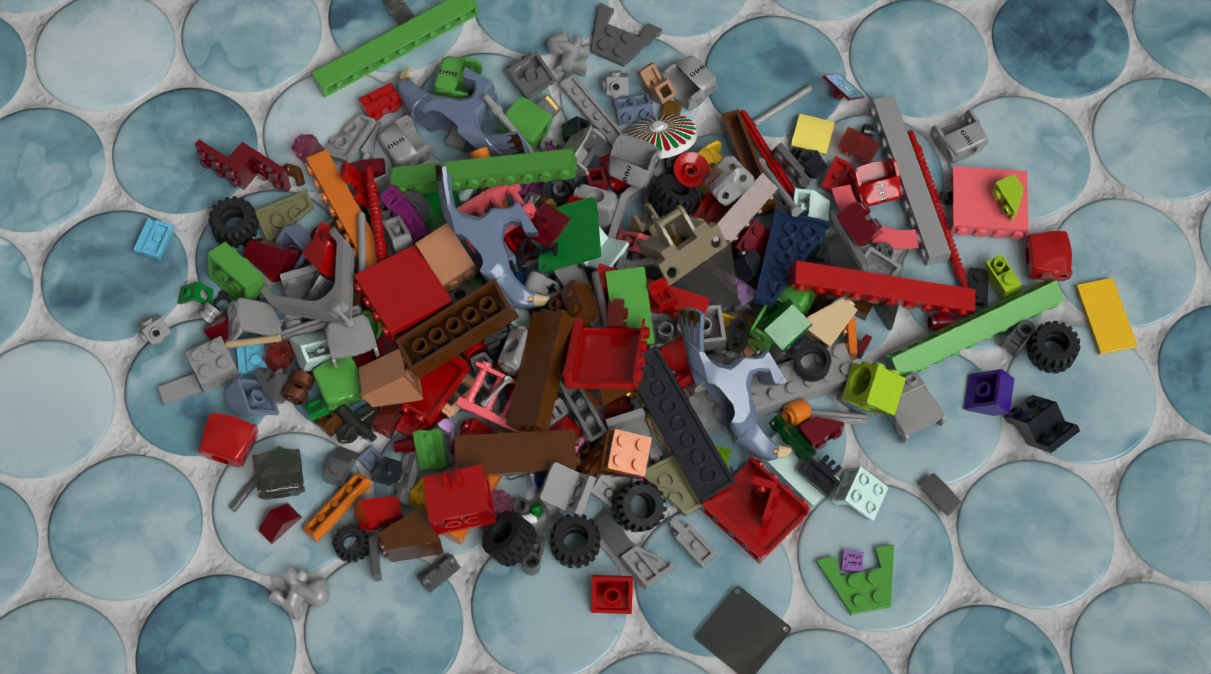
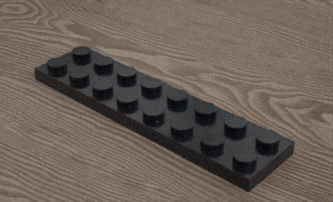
M657 345L648 349L647 353L643 354L645 355V366L641 367L643 379L639 381L636 391L702 503L733 485L736 481Z

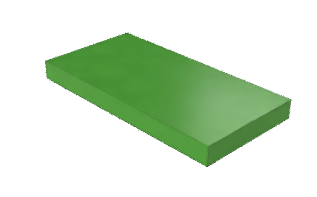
M645 267L607 271L606 279L613 328H641L642 319H645L646 327L650 329L649 339H646L647 345L655 344Z

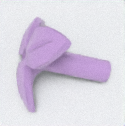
M447 416L446 419L441 420L437 425L439 426L438 428L442 429L443 434L449 435L450 449L452 448L451 445L456 433L453 420Z

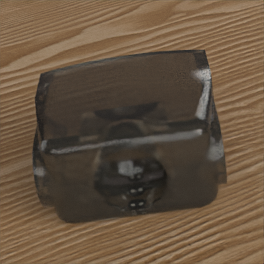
M278 449L252 455V468L259 499L271 500L298 496L305 492L299 449Z

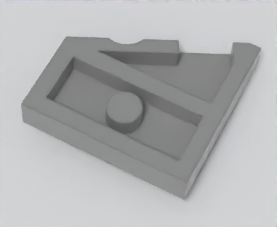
M597 473L594 489L591 494L612 509V506H615V503L612 501L613 498L617 497L616 492L621 490V487L636 482L638 479L629 476Z
M635 546L620 558L622 563L645 590L676 567L674 563L671 562L669 564L659 559V556L648 553L639 546Z

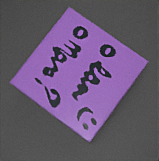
M843 550L841 571L862 572L864 552Z

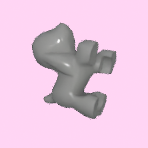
M564 32L553 35L548 39L547 49L553 55L562 56L560 64L555 67L556 71L563 70L586 76L587 60H578L579 57H589L590 45L582 46L583 35L574 36L572 43L569 42L568 35Z
M291 567L283 577L290 585L287 596L280 589H275L268 600L282 606L286 612L291 613L293 618L298 620V611L303 601L308 602L312 606L320 607L327 603L330 594L324 578H316L307 584L308 572L302 569L297 574V571Z

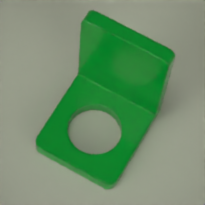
M199 282L182 286L180 288L178 304L182 305L194 300L203 305L206 302L212 304L214 290ZM201 290L207 292V300L201 297Z

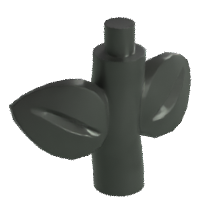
M346 404L341 406L337 411V415L345 424L337 430V441L343 444L352 443L357 440L359 435L365 440L369 439L371 442H374L377 436L373 433L374 429L370 426L377 421L380 406H364L358 410L356 415Z

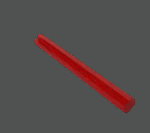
M741 110L740 113L751 140L766 161L773 175L793 198L795 188L780 164L774 160L770 148L747 111Z

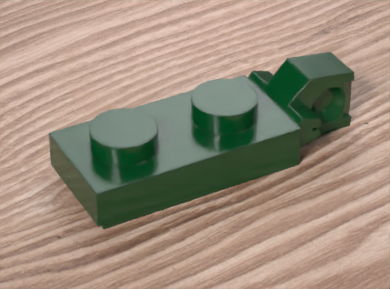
M780 415L774 416L769 422L773 431L779 433L783 442L795 451V455L798 458L806 461L817 454L792 424L788 425Z

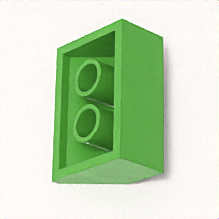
M226 242L207 253L208 277L234 301L238 298L251 300L257 298L261 292L259 289L263 287L264 276L260 270L255 269L250 264L248 259L239 255L237 250Z

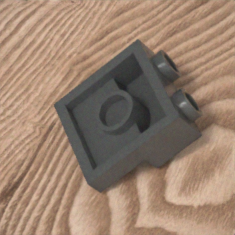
M537 51L532 54L531 52L526 53L521 57L522 61L519 63L514 61L507 66L508 70L505 72L514 87H518L524 98L528 100L557 81Z

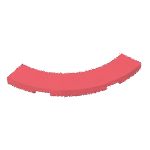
M851 185L832 188L834 199L840 212L853 202H857ZM883 226L881 228L883 233L872 241L876 244L888 243L896 249L919 248L916 229L896 230Z

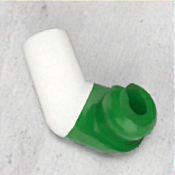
M532 504L529 513L521 516L531 524L536 523L543 514L541 504Z

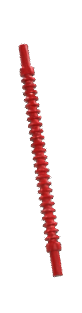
M909 130L907 133L951 251L949 259L951 260L950 263L953 264L954 276L958 278L961 287L969 288L965 278L966 271L962 267L963 263L960 262L961 258H959L960 254L957 253L958 249L955 248L956 244H954L955 240L952 239V231L948 230L950 226L947 225L948 221H946L947 217L944 216L943 207H940L942 203L939 202L940 198H938L937 189H935L934 181L930 175L931 172L927 162H925L926 158L924 153H922V146L918 144L914 130Z
M367 167L365 169L367 177L366 190L369 200V212L371 213L376 261L379 263L387 259L388 255L386 253L384 227L382 226L378 186L374 180L373 168Z

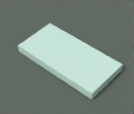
M778 432L771 438L780 446L790 447L783 442ZM793 449L785 458L771 461L762 459L812 508L824 497L823 494L797 473L798 469L806 461L798 458ZM816 456L813 457L817 462L820 461Z

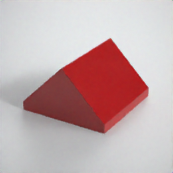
M592 575L591 613L632 614L633 576Z

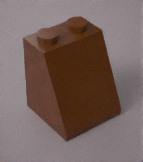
M420 508L378 533L379 541L377 543L380 547L379 550L384 558L389 557L391 562L443 553L440 538Z

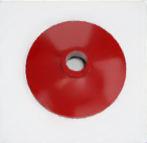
M686 152L676 159L673 172L680 184L688 188H697L704 184L705 179L710 174V167L702 155L695 152ZM687 170H691L693 174L690 175Z

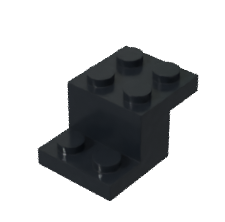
M1036 395L1027 397L1019 406L1012 408L1010 414L1004 416L1007 423L1019 426L1027 445L1049 453L1055 451L1080 432L1077 424L1065 421L1056 401Z

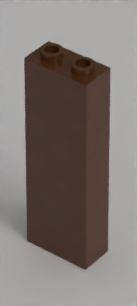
M542 309L541 312L532 313L506 425L520 431H549L575 319L568 315L567 311L562 309H556V311Z
M574 429L454 436L456 469L482 464L488 476L548 473L553 462L562 464L577 471L576 466H580V454H576L575 448L579 446V434L575 435Z

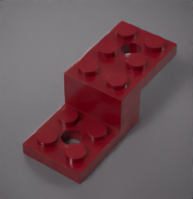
M200 139L194 144L200 164L206 169H212L218 177L226 178L236 188L240 187L245 190L258 175L263 181L268 180L278 190L282 189L287 193L291 189L287 170L244 142H241L229 157H226Z
M715 200L702 219L707 224L714 222L726 207L718 200ZM756 219L751 220L752 223L745 230L742 229L738 233L740 235L739 238L726 247L728 250L724 255L726 256L730 253L735 255L742 249L750 250L755 248L763 262L770 231Z

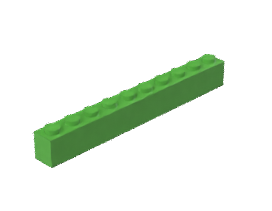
M474 0L443 1L438 6L426 10L423 14L411 18L408 22L394 27L393 30L379 35L376 39L364 43L361 47L349 51L340 58L334 59L331 63L317 68L312 72L314 83L326 98L478 16V5Z
M571 148L439 163H444L447 171L452 176V191L573 179L576 178L577 158ZM439 163L392 167L390 186L395 184L402 193L407 191H417L421 194L440 193L435 165Z
M1047 278L884 355L889 369L900 372L899 375L902 377L916 371H924L932 363L938 364L944 361V358L947 356H955L964 348H972L981 340H989L998 332L1008 331L1012 325H1018L1029 317H1037L1046 309H1054L1058 307L1059 303L1064 301L1057 280Z

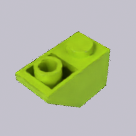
M1015 174L995 182L992 189L993 198L1000 203L1004 215L1008 216L1010 221L1014 220L1018 212L1024 187Z
M1002 254L985 262L991 287L1000 300L1019 292L1022 283Z

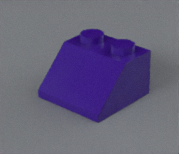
M1003 369L969 374L964 409L991 416L1010 414L1015 378Z

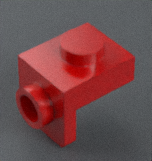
M665 277L648 283L650 299L660 312L678 304L677 298L669 289Z

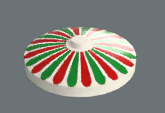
M661 114L634 123L627 129L625 135L637 137L651 143L662 150L660 159L678 155L689 149L697 139V129L695 123L685 116Z

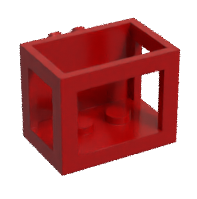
M482 464L423 477L428 519L437 535L497 523L490 478Z

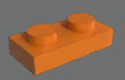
M852 318L843 329V336H846L844 344L852 361H855L857 356L856 319Z

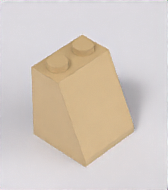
M842 298L807 316L806 318L812 323V326L803 335L812 342L823 345L825 348L831 347L857 312V309L854 307L855 304L847 298L845 300Z

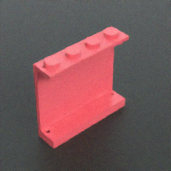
M953 166L950 174V182H953V225L951 234L958 236L974 235L976 237L992 236L994 238L1007 237L1015 240L1025 239L1029 230L1027 171ZM1015 174L1024 187L1018 212L1014 220L1010 221L1008 216L1004 215L1000 203L993 198L992 189L995 182Z

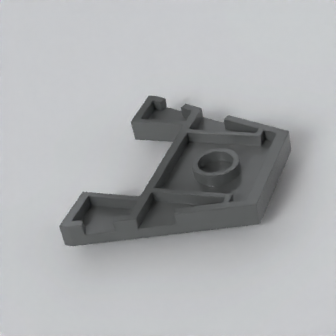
M600 3L592 44V54L624 67L645 46H649L653 39L662 34L661 28L647 23L640 37L612 26L608 23L614 14V9Z

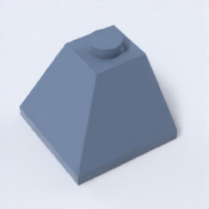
M300 224L284 226L275 241L301 251L290 271L301 267L306 259L302 253L311 243V236Z
M236 379L224 391L231 409L246 415L280 414L276 403H270L258 380Z

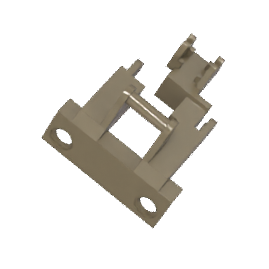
M647 203L643 205L646 213L644 214V220L640 221L636 214L633 215L631 213L629 215L633 231H649L651 237L647 240L638 239L636 244L646 257L656 260L653 262V265L659 268L662 276L667 279L668 285H672L727 246L718 224L713 222L707 224L703 220L687 215L685 209L680 204L675 207L674 211L667 213L659 218L651 204L648 205ZM680 235L688 238L678 246H675L670 236L677 237ZM715 236L719 238V245L717 247H713L711 244V240ZM670 267H673L676 271L675 276L669 278L667 275Z

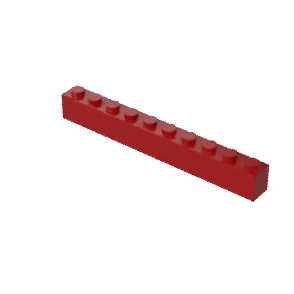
M795 261L790 265L788 288H793L797 292L812 291L815 295L831 294L834 298H842L844 296L849 297L853 301L863 299L873 304L883 302L886 306L902 305L905 309L921 308L923 312L934 310L943 315L953 313L957 317H967L975 312L976 289L802 261Z

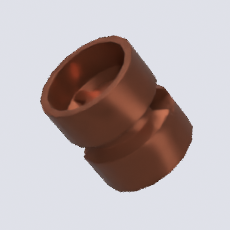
M295 369L292 370L288 378L289 384L285 385L281 395L288 402L296 405H305L309 396L307 391L312 389L315 378L304 371Z

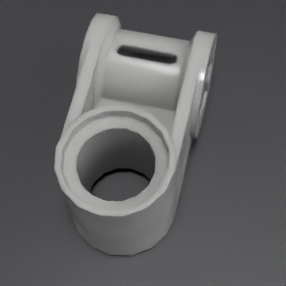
M531 270L524 284L528 290L539 295L550 296V299L561 290L556 281ZM555 286L556 293L552 292L550 295L547 289Z

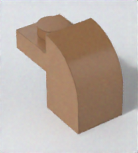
M654 63L648 64L637 72L644 85L642 87L643 90L649 93L651 100L655 103L664 104L677 95L670 80L661 77Z

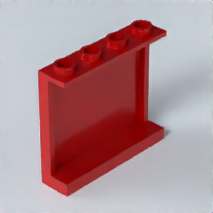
M416 244L354 275L355 283L353 285L356 292L363 295L362 300L365 306L372 309L373 312L371 314L375 322H380L384 336H389L392 342L395 341L394 335L453 304V300Z
M575 318L563 373L566 389H638L639 381L643 379L641 367L645 366V355L643 354L647 353L646 339H649L650 329L646 327L645 319H642L641 328L584 327L583 319Z
M406 328L402 334H406L411 329ZM456 356L420 378L422 400L398 403L396 405L399 406L403 413L407 415L409 413L413 414L414 418L420 423L427 422L432 425L472 368L466 360Z
M750 457L748 463L733 477L736 483L717 493L711 500L707 499L702 504L701 511L761 564L808 516L810 508L805 500L799 499L794 495L793 490L789 486H784L779 482V478L773 472L769 473L760 460ZM754 475L777 482V489H780L777 505H772L774 514L771 524L767 523L765 528L761 527L769 496L761 498L752 491Z

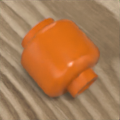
M801 398L791 401L783 407L782 418L788 425L792 424L794 427H797L807 422L811 417L810 404Z

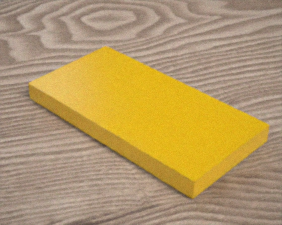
M1109 278L1077 285L1076 291L1099 355L1136 348L1137 342L1114 279Z

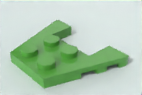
M893 544L875 549L880 567L878 569L840 576L835 556L817 560L818 567L822 569L826 579L832 584L850 615L890 608L894 558Z

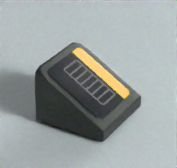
M548 94L536 104L550 113L553 118L561 111L559 105Z

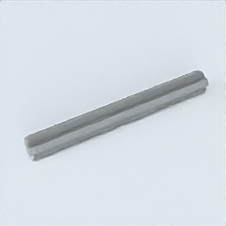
M831 209L829 216L860 271L869 272L871 265L863 251L836 217L840 213L839 209Z
M359 305L352 306V317L362 315V309ZM312 319L281 330V342L289 340L290 337L325 328L330 322Z

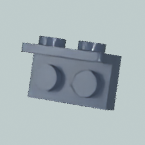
M648 92L613 99L619 125L638 122L654 116L653 103Z

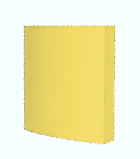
M799 114L791 147L818 150L821 155L826 156L835 122Z

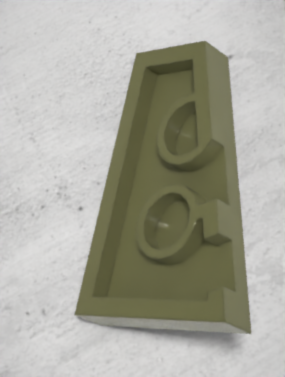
M306 190L256 209L255 213L265 238L274 242L284 226L295 225L314 210V206Z
M674 455L646 468L645 477L643 478L651 482V485L658 486L657 491L662 490V496L684 516L702 508V503Z

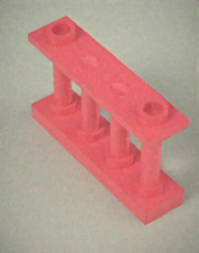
M519 184L489 188L456 208L460 212L480 217L486 213L485 211L494 206L496 208H505L502 201L512 196L515 202H519L530 220L536 213L532 201L525 204L518 191L522 190ZM511 225L507 227L505 234L518 226ZM467 240L466 242L469 245L471 251L475 253L477 250L472 246L471 242Z
M483 360L481 363L476 362L475 367L480 370L467 396H464V398L459 397L456 406L512 433L531 432L520 431L506 425L514 390L503 413L499 415L492 412V406L499 392L488 402V406L485 408L474 404V398L486 373L497 377L489 396L504 382V378L507 376L492 369V365ZM512 378V382L509 384L515 386L516 380Z

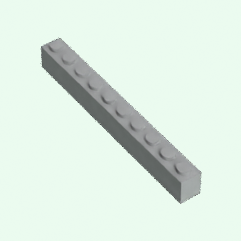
M892 95L874 99L872 106L869 108L870 116L874 118L875 130L880 134L881 147L885 148L886 161L889 158H895L897 162L902 189V205L904 211L908 213L909 226L916 229L920 257L925 261L926 266L947 262L951 251L895 97Z

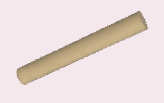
M281 335L237 339L236 341L229 340L226 341L225 345L227 348L281 342Z

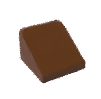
M863 299L853 301L854 307L857 309L854 316L865 321L873 304Z
M329 411L330 414L316 419L314 423L328 436L332 437L344 423L337 414Z

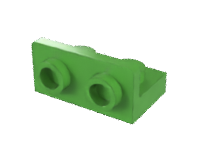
M441 428L413 432L420 471H434L449 466Z

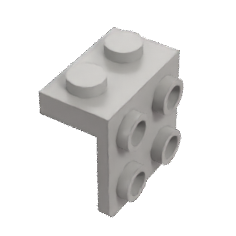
M553 462L539 493V499L569 513L582 516L583 511L587 507L589 495L594 489L596 478Z

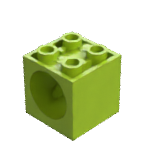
M864 361L861 364L853 363L841 400L869 413L895 416L906 378L900 376V372L896 370L885 369L886 366L881 363L874 362V365Z

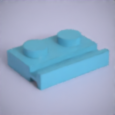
M148 218L135 244L134 252L160 260L175 229L174 226Z
M258 334V335L244 336V338H239V337H238L237 339L260 337V336H264V335ZM265 344L237 347L240 375L246 373L254 374L253 371L258 367L268 368Z

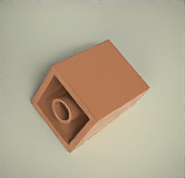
M448 223L415 243L447 292L457 289L462 282L474 278L480 272Z
M400 349L359 367L360 376L358 381L362 389L360 395L372 407L423 399L420 379L410 371Z

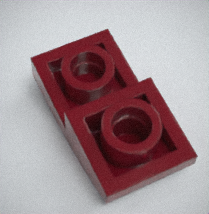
M383 158L364 159L350 163V165L365 176V169L367 167L373 168L374 178L386 174L385 160Z

